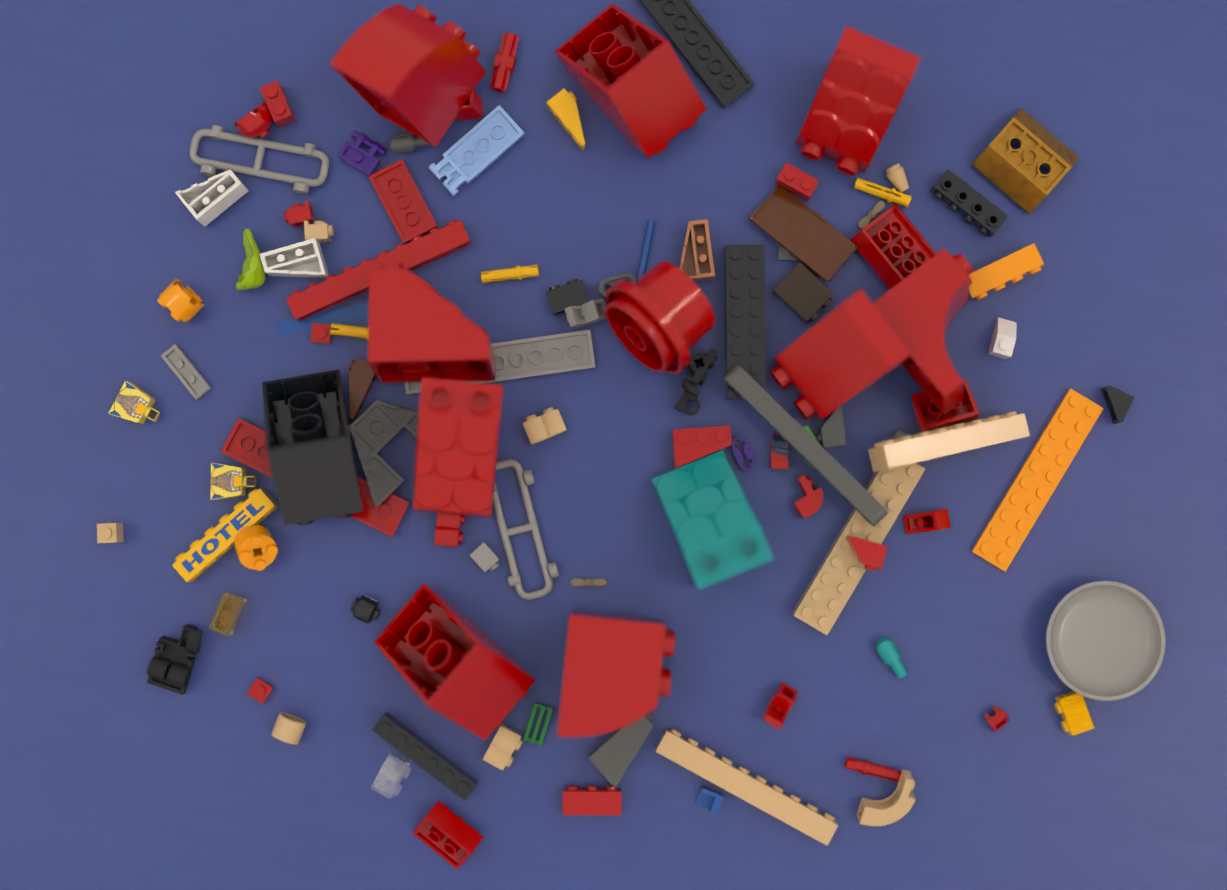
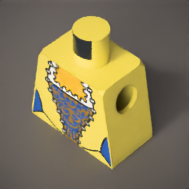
M125 381L109 414L143 424L146 418L155 422L160 415V411L152 408L155 399L135 384Z
M211 463L210 500L246 495V487H256V476H246V468Z

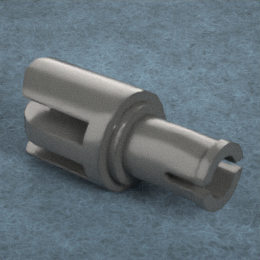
M412 133L396 134L391 139V150L394 153L413 152L417 147L430 146L429 143Z

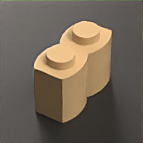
M553 407L544 410L541 416L536 417L535 414L525 418L526 422H523L531 445L567 431L559 410H554Z
M501 724L483 760L502 771L505 766L509 768L514 759L511 756L514 749L518 751L523 742L520 739L522 734Z

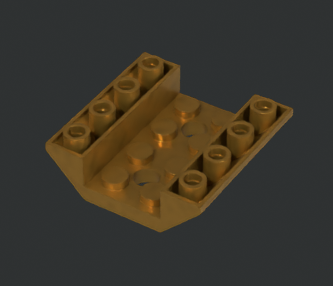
M1021 108L971 165L1026 213L1030 214L1066 175L1079 157ZM1010 141H1018L1019 149H1013L1010 146ZM1040 165H1046L1048 167V174H1042L1040 172Z

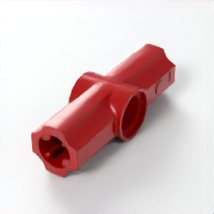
M513 33L503 34L499 52L495 56L494 73L490 89L496 92L506 93L510 75L515 68V55L520 37Z

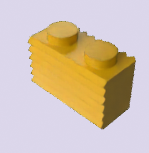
M1071 691L1055 697L1056 703H1054L1057 713L1062 716L1061 726L1065 733L1068 732L1069 735L1074 736L1094 729L1082 695Z

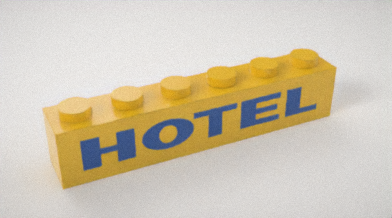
M256 488L248 494L249 498L244 503L241 501L233 507L234 511L230 515L226 514L220 518V524L215 528L213 526L204 533L205 537L194 541L189 546L191 548L186 553L182 552L175 558L176 562L172 566L186 582H193L235 545L234 539L241 529L247 526L249 528L258 525L279 506L265 489L260 488L258 490Z

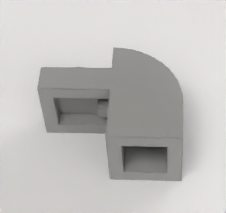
M596 299L582 305L565 308L566 318L570 327L579 328L605 319L606 305L604 299Z

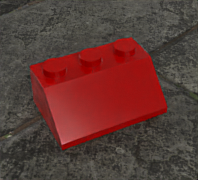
M967 379L963 380L962 402L945 415L940 412L924 392L911 395L914 417L920 433L968 423L978 419L980 413Z
M437 801L412 833L457 870L484 838L476 829L470 827L461 817L455 815L446 805Z

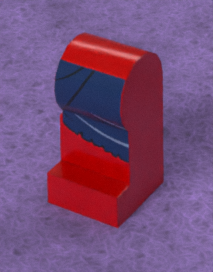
M772 433L769 469L787 470L789 469L788 443L779 434Z

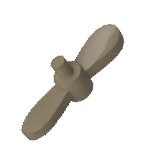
M879 201L873 210L869 211L867 216L860 220L858 227L860 229L866 227L870 220L874 219L876 214L883 210L885 202Z
M573 578L570 583L576 587L583 585L602 587L607 584V581L604 578L593 580L590 578Z

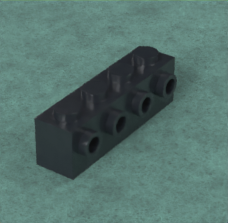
M949 169L944 172L930 190L937 200H943L947 203V207L951 211L961 214L965 222L975 225L978 228V232L984 236L991 237L1008 217V215Z

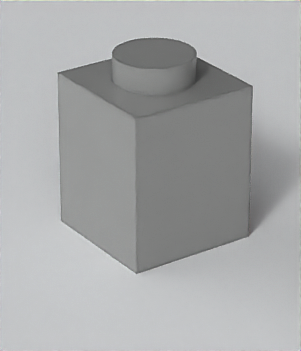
M483 542L470 554L471 558L484 572L488 570L492 572L500 565L498 563L500 558L486 542Z

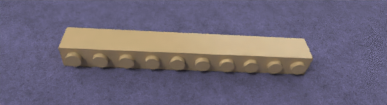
M673 728L665 730L655 748L657 753L828 846L838 827V824L834 821L835 817L826 812L824 815L817 812L818 808L810 803L806 806L794 794L790 796L784 794V789L775 784L773 787L766 784V779L759 775L756 777L750 775L748 769L739 766V768L733 766V761L724 756L722 759L715 756L716 752L708 747L702 749L698 746L699 743L691 738H688V740L682 738V733Z

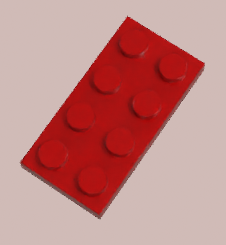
M402 159L368 176L403 243L406 244L412 241L414 237L424 235L438 227Z

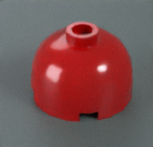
M264 102L235 122L234 125L246 137L254 138L260 136V138H263L270 132L268 128L272 125L273 118L267 104Z

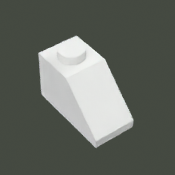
M997 318L988 355L1008 359L1012 356L1016 342L1017 322Z

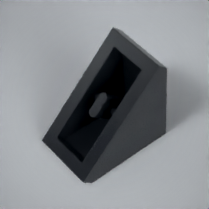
M1110 385L1100 388L1113 424L1123 422L1134 397Z

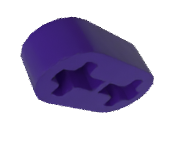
M740 436L734 438L731 450L738 467L745 472L751 471L755 467L756 462L747 440ZM736 440L744 442V446H742L744 453L741 454L739 448L735 449ZM742 455H745L747 460L751 459L750 468L742 466L741 463L744 462Z

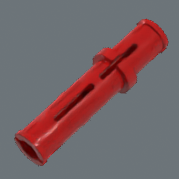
M848 756L844 764L845 769L860 772L861 775H873L894 782H899L902 772L870 763L869 760L864 759L863 761Z

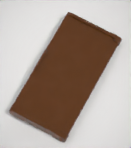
M780 185L748 218V220L753 222L827 283L831 281L834 274L858 248L857 245L827 223L824 218Z

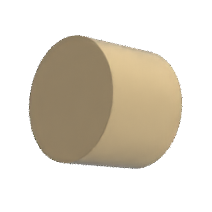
M280 712L271 735L283 742L298 745L307 722L294 715Z

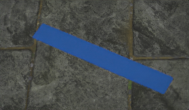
M369 302L318 313L300 322L295 320V318L277 322L278 336L282 337L312 330V323L331 325L332 323L342 324L369 318Z

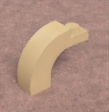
M902 769L896 790L889 797L882 800L862 797L856 814L859 823L868 826H884L894 823L905 816L916 800L912 792L915 780L911 772Z

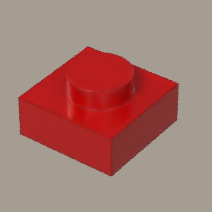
M312 323L311 342L331 344V325Z
M257 677L246 694L264 704L275 687Z

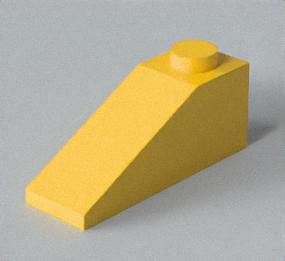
M563 88L547 101V107L579 147L584 150L586 148L575 102L577 98L571 91L567 92Z

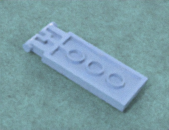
M499 105L442 154L444 159L437 165L432 163L428 168L439 180H442L445 176L447 177L443 185L455 196L459 193L458 188L463 183L469 184L521 139L525 133Z

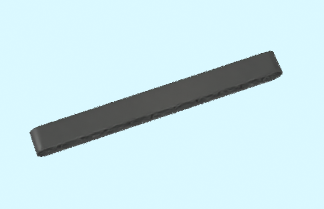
M738 364L723 377L724 381L872 526L875 527L888 514V511Z

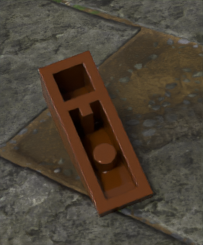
M358 357L349 366L350 418L355 420L358 418L377 378L370 364Z

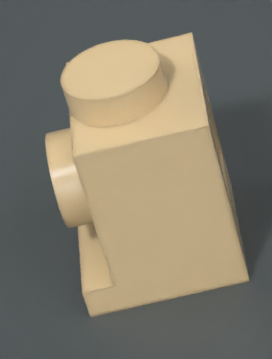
M304 221L305 240L316 238L320 243L331 242V236H334L333 225H328L325 221H314L313 224L309 221Z

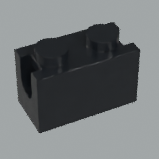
M578 279L570 280L567 282V285L562 287L560 285L552 286L546 292L553 316L565 313V308L589 302L583 281H578Z

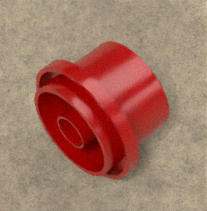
M661 261L634 283L619 280L606 291L607 305L605 307V315L612 331L636 360L657 373L664 371L670 374L680 373L690 363L689 349L715 326V315L704 293L686 273L669 262Z

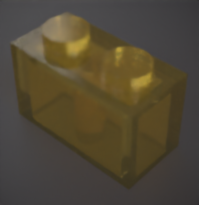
M224 592L209 629L225 636L232 635L247 598L232 592Z

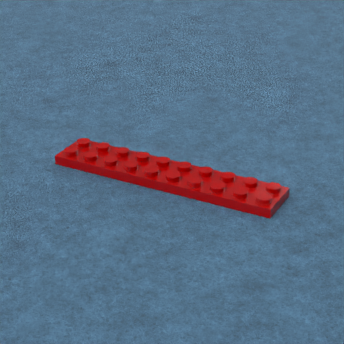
M238 418L221 453L273 478L266 452L265 431ZM358 477L363 511L354 513L350 517L393 537L410 502L391 494L376 508L367 481Z

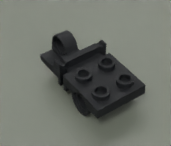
M710 348L707 355L697 353L691 357L688 370L694 376L692 378L687 375L681 387L685 391L676 404L675 409L689 415H694L699 411L700 402L697 396L700 390L696 387L698 384L702 386L708 376L706 373L707 368L712 369L718 359L715 356L718 351ZM695 361H700L703 367L696 368ZM688 401L696 402L697 408L695 411L687 410L686 403Z
M186 624L182 628L179 640L164 635L159 638V641L156 643L158 647L154 650L155 656L151 659L147 669V675H149L147 683L184 695L196 657L194 656L199 653L201 647L199 643L203 631L198 630L196 626Z

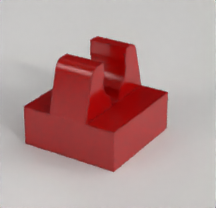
M996 706L992 707L996 713L995 716H989L987 712L984 714L989 727L994 733L1010 721L1004 710Z

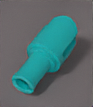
M880 637L877 640L876 649L885 665L891 666L898 679L905 677L908 671L900 660L901 653L889 637Z

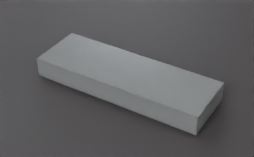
M174 344L161 355L162 359L195 400H199L212 389L177 344Z

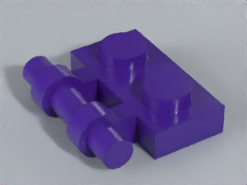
M354 130L351 137L356 139L353 144L347 140L337 157L370 176L380 163V160L375 155L379 153L384 156L387 149L383 148L379 142H373L367 138L366 134ZM363 144L370 148L368 153L360 148Z

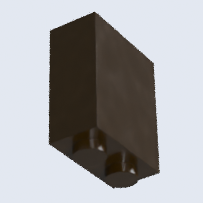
M800 262L772 291L804 323L808 320L812 322L819 315L817 310L821 306L825 308L832 301L830 297L833 294Z

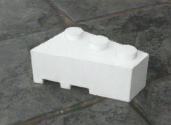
M231 170L208 178V181L191 185L192 187L183 191L178 190L175 193L196 220L205 227L249 190Z
M316 238L260 254L264 272L269 276L326 278L329 276L320 242Z

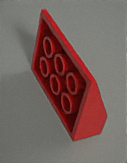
M896 204L860 230L850 240L858 246L857 250L889 289H892L937 254Z

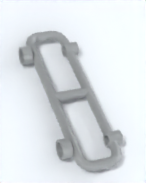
M212 125V129L198 130L191 141L190 158L195 164L201 166L200 173L205 176H215L217 169L231 170L236 173L294 183V192L307 195L309 186L317 187L325 182L329 170L328 156L324 152L316 150V145L311 143H305L304 147L258 138H249L223 132L224 128L217 125ZM207 136L216 140L222 139L258 146L254 167L200 158L197 155L200 139ZM269 148L301 154L310 158H320L322 161L320 175L317 179H308L261 170L265 149Z
M503 460L497 462L496 471L507 467L515 469L529 520L527 524L507 529L495 483L493 507L512 575L508 576L510 587H515L519 597L524 600H534L550 593L553 587L552 578L560 577L556 562L548 564L528 490V485L535 484L532 470L523 471L521 464L515 460ZM527 531H532L545 580V587L543 589L530 593L523 590L509 536Z

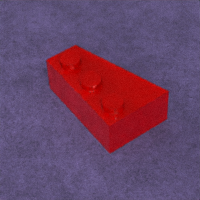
M730 426L672 430L674 468H679L731 446Z

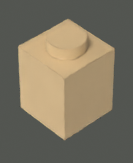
M123 523L97 524V543L124 542Z

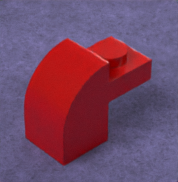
M803 474L797 477L796 481L805 496L792 503L801 519H805L817 512L823 503L822 488L818 487L813 490L814 483L811 478Z
M781 682L763 712L765 714L763 720L780 730L788 711L796 701L798 691Z

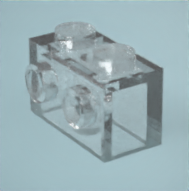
M391 751L370 789L390 800L394 795L398 796L403 787L400 783L403 778L407 779L412 770L409 766L412 762Z

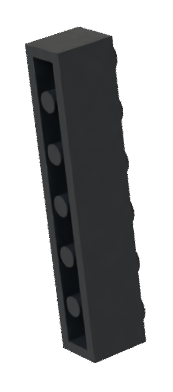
M388 712L384 713L373 727V732L464 801L479 781Z

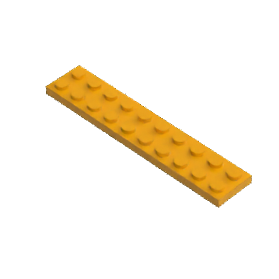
M1068 389L971 550L972 553L1006 572L1104 409L1103 407L1073 389Z

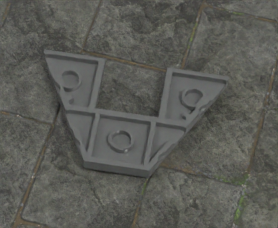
M376 400L349 428L375 507L378 508L404 482V479L378 453L403 428L417 440L418 412H412Z

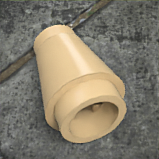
M897 163L885 170L887 178L898 192L909 188L903 166L901 167Z

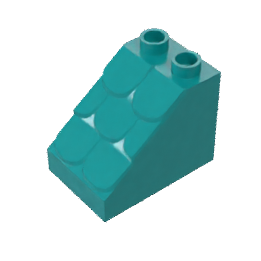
M723 450L651 479L692 582L697 589H702L774 559L761 526Z

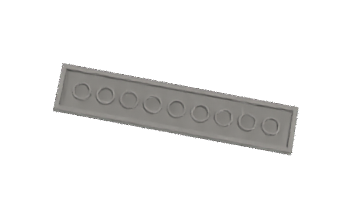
M590 330L492 343L496 358V380L464 382L487 384L596 368ZM404 382L406 395L421 393L422 382Z

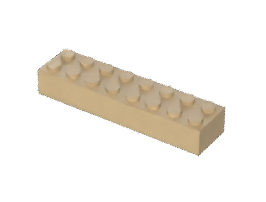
M1014 411L874 444L875 448L868 449L873 472L1028 437L1030 434L1025 413L1017 415V412Z

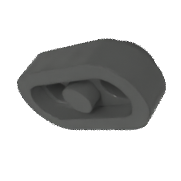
M623 273L603 279L599 284V292L606 298V286H612L619 280H628L634 283L636 279L630 273Z

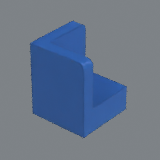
M701 785L695 803L718 815L724 794Z

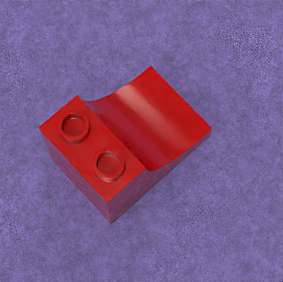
M945 248L872 303L911 353L900 364L943 415L961 403L963 399L964 381L950 362L944 339L954 316L968 302L969 286L972 284L969 274L973 272L972 266L962 254L957 253L952 257Z

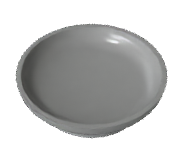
M1092 582L1071 591L1054 608L1046 629L1047 654L1056 674L1073 691L1095 700H1119L1143 689L1158 672L1165 653V631L1159 613L1142 593L1118 582Z

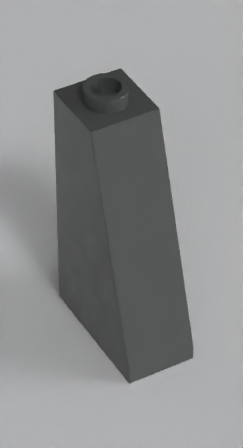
M649 713L630 725L616 730L588 757L613 787L618 785L654 726L652 723L653 717Z

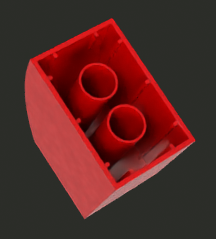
M396 4L378 13L363 24L341 47L329 65L380 116L430 145L437 147L460 112L461 107L466 103L471 92L476 88L486 71L477 60L480 51L474 45L464 40L466 33L460 27L450 21H447L443 27L435 24L437 20L435 15L420 5H417L414 11H411L400 4Z
M572 611L569 617L557 736L586 737L615 731L630 725L654 710L658 706L659 696L669 697L671 673L670 669L662 668L663 656L673 657L675 646L674 630H666L664 620Z

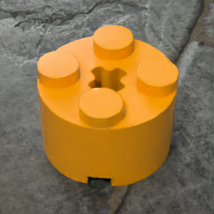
M175 279L159 295L157 301L161 306L167 307L171 311L170 315L176 321L182 320L186 323L204 307V304L201 303L202 299L189 286L183 287L181 286L183 282Z
M254 525L249 528L248 526L244 527L237 533L234 539L238 558L242 565L249 569L264 570L274 561L278 553L272 534L262 525Z

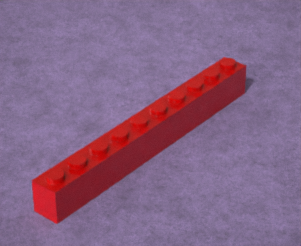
M452 220L444 228H434L424 237L419 235L406 245L401 243L395 246L393 251L381 252L373 260H363L355 268H345L341 274L337 276L335 274L325 278L324 282L319 284L318 282L312 283L307 286L308 289L302 292L300 290L292 292L286 300L295 320L300 322L369 291V270H380L382 263L398 262L404 265V269L411 272L471 245L472 243L462 221Z

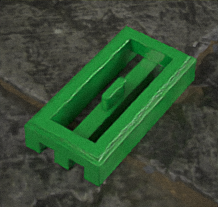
M535 702L523 739L524 741L542 746L553 711L552 707ZM537 708H541L532 738L528 737ZM547 710L548 714L540 739L538 740L536 736L544 711Z

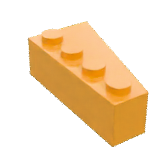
M1035 243L970 273L969 277L972 284L969 286V293L972 299L976 297L977 300L988 296L987 292L990 290L999 291L1005 288V284L1010 281L1015 283L1024 279L1023 275L1029 272L1032 275L1041 271L1044 262Z

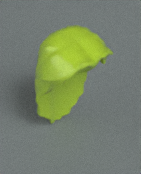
M250 229L243 231L246 259L243 262L242 274L238 275L237 291L256 289L262 286L266 277L260 258V251Z

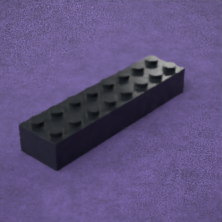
M726 245L724 248L726 374L738 364L766 391L764 245ZM726 383V400H743Z

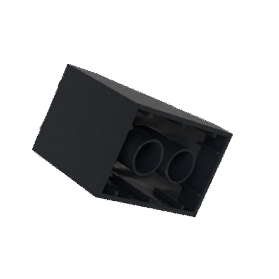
M340 370L262 382L266 452L284 525L295 523L298 525H308L317 519L334 516L337 518H347L354 513L362 512L361 490Z

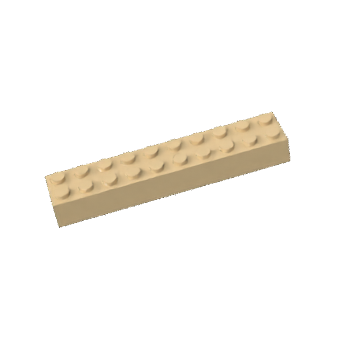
M912 463L874 473L866 490L888 511V514L874 527L853 509L794 608L793 616L821 633L828 635L866 571L864 569L865 565L859 563L846 540L847 535L882 544L924 473L925 468L917 463Z

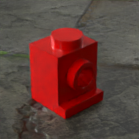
M304 201L305 205L303 206L302 204H294L291 208L286 209L284 212L286 223H289L293 228L303 226L304 221H309L312 224L315 219L312 205L309 201Z

